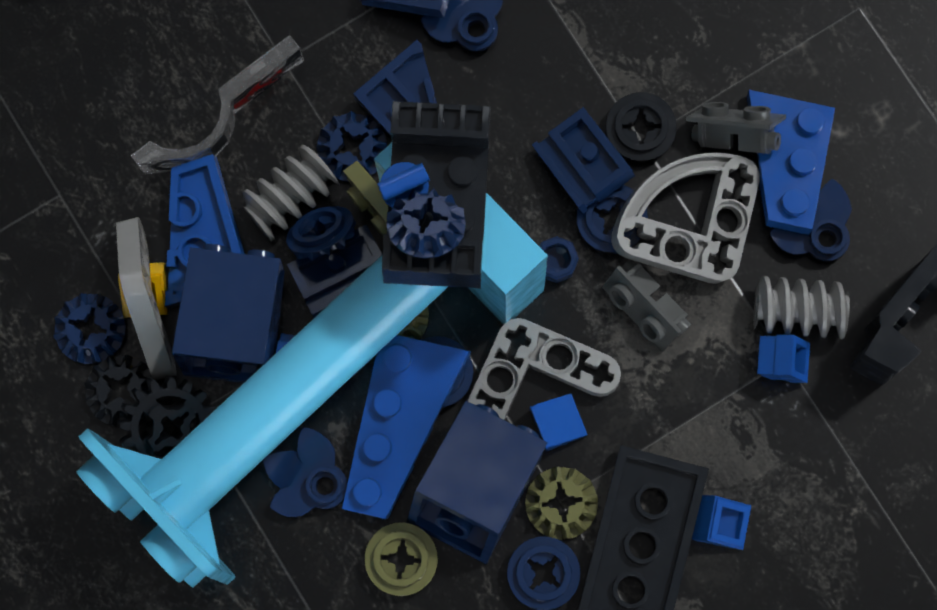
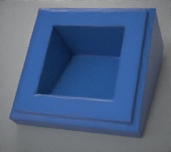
M571 393L535 404L529 408L540 439L548 442L545 448L546 452L588 436Z
M702 495L692 540L743 550L751 505L719 496Z

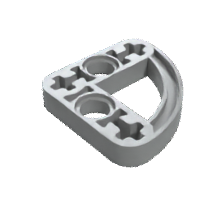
M727 153L696 154L666 165L646 178L624 203L612 231L611 242L613 248L624 258L707 283L717 284L731 279L737 273L740 266L760 182V173L757 166L746 157ZM740 169V177L746 179V183L737 187L734 199H722V195L726 197L733 193L735 180L728 177L729 173ZM715 174L701 234L642 217L650 202L671 183L690 176ZM722 208L732 210L737 217V227L733 232H726L718 226L717 214ZM636 227L638 228L637 236L640 238L651 240L656 237V232L659 233V237L654 245L639 243L631 248L630 239L624 237V232H628ZM712 237L717 239L718 241L713 242ZM677 238L685 245L686 256L681 262H674L666 256L665 244L668 239ZM721 241H732V245L723 246L720 253V261L726 263V268L715 273L714 264L708 262V257L718 253Z

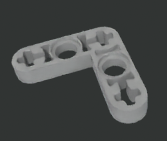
M139 217L116 222L120 283L150 374L155 381L164 379L165 376H176L174 356L152 292L149 251L141 220Z
M521 318L510 319L499 330L468 402L474 405H485V400L477 399L480 392H483L492 400L505 402L502 409H499L495 404L492 406V409L498 413L499 418L505 420L528 368L590 395L598 397L608 396L619 385L621 377L620 366L611 356L531 321ZM520 328L526 330V339L531 343L528 347L521 345L518 348L514 358L515 361H523L520 368H517L509 360L499 359L496 356L500 351L507 357L511 348V340L506 338L508 333L516 334ZM559 345L565 346L572 353L571 364L561 370L552 368L546 360L547 352L552 347ZM580 354L588 356L584 365L589 368L598 370L601 364L608 366V375L613 378L612 382L603 381L600 387L593 385V376L582 370L580 379L572 377L571 375L578 367ZM503 368L512 374L513 384L510 389L500 393L490 389L487 384V378L494 369Z

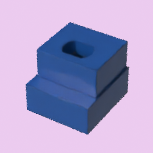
M795 335L760 336L757 374L770 380L808 383L810 343Z

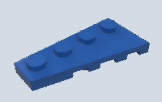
M396 335L376 354L342 509L382 519L389 518L414 468V463L423 445L426 444L434 428L433 425L444 403L447 402L454 388L453 385L471 351Z

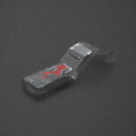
M289 35L218 89L222 102L219 121L212 133L199 144L179 150L162 148L149 141L131 155L137 166L145 175L171 171L172 167L211 154L217 157L230 141L235 127V113L304 61L301 48Z

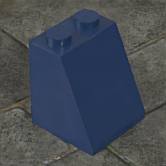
M206 244L203 246V249L190 247L172 354L184 376L245 383L276 354L284 281V269L280 258H275L273 253L264 250H249L248 255L231 253L229 248L217 244Z
M465 401L415 491L406 523L420 527L427 534L487 565L541 460L548 442L540 439L539 435L529 427L523 425L515 426L499 418L498 413L488 406L482 404L474 405Z

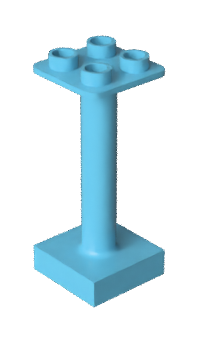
M392 142L374 158L379 182L384 172L391 166ZM486 193L481 289H468L504 324L510 319L516 318L544 291L548 255ZM380 256L163 459L114 446L87 428L78 437L94 455L76 471L92 492L114 513L120 510L132 521L140 512L145 510L158 525L140 542L159 565L178 583L184 580L194 588L207 576L228 585L236 576L219 558L209 510L448 286L383 283L382 256Z

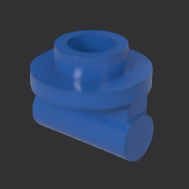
M400 162L390 166L384 172L381 181L377 185L385 203L393 208L396 198L404 199L409 197L413 189L419 194L428 193V181L430 179L422 163L415 165L409 162Z

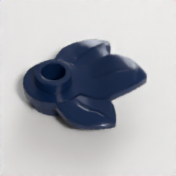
M449 0L444 18L425 15L421 18V22L426 32L439 42H458L469 51H483L489 48L497 38L498 24L495 17L502 8L503 0ZM473 25H481L485 29L484 33L479 37L471 36L468 31Z
M829 180L820 190L811 234L806 235L774 228L770 232V236L775 244L788 254L802 255L810 253L815 259L824 262L835 261L842 257L850 244V235L845 224L850 217L852 207L846 191L836 180ZM823 233L830 234L834 238V245L832 247L822 246L819 242V235Z
M304 427L298 438L297 452H276L267 455L263 459L268 477L280 488L270 504V508L286 517H302L315 507L331 509L344 500L348 483L347 478L342 470L335 466L336 455L334 446L321 433ZM322 479H330L334 483L333 491L328 495H322L317 490V485Z

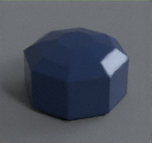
M558 236L541 242L539 247L548 255L545 279L558 283L571 278L579 261L573 243Z

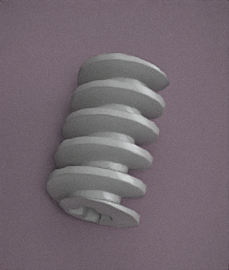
M305 145L298 147L301 162L291 156H287L284 159L287 173L277 167H273L270 170L274 184L269 183L263 178H259L256 181L260 195L248 189L242 192L246 206H243V208L271 242L275 239L271 229L272 224L277 225L283 230L288 229L285 218L287 212L300 219L302 214L298 204L301 201L314 208L316 203L312 192L316 190L328 197L330 192L326 181L330 179L340 185L337 178L319 155Z
M762 276L755 291L753 327L755 329L758 321L764 320L767 333L772 334L777 321L782 322L785 335H790L794 324L800 323L803 336L808 337L813 324H817L821 338H826L830 327L836 326L839 339H844L849 321V292L847 291L845 294L842 284L835 281L827 293L822 280H816L810 292H808L804 279H797L790 291L788 280L785 277H780L774 289H772L769 277Z

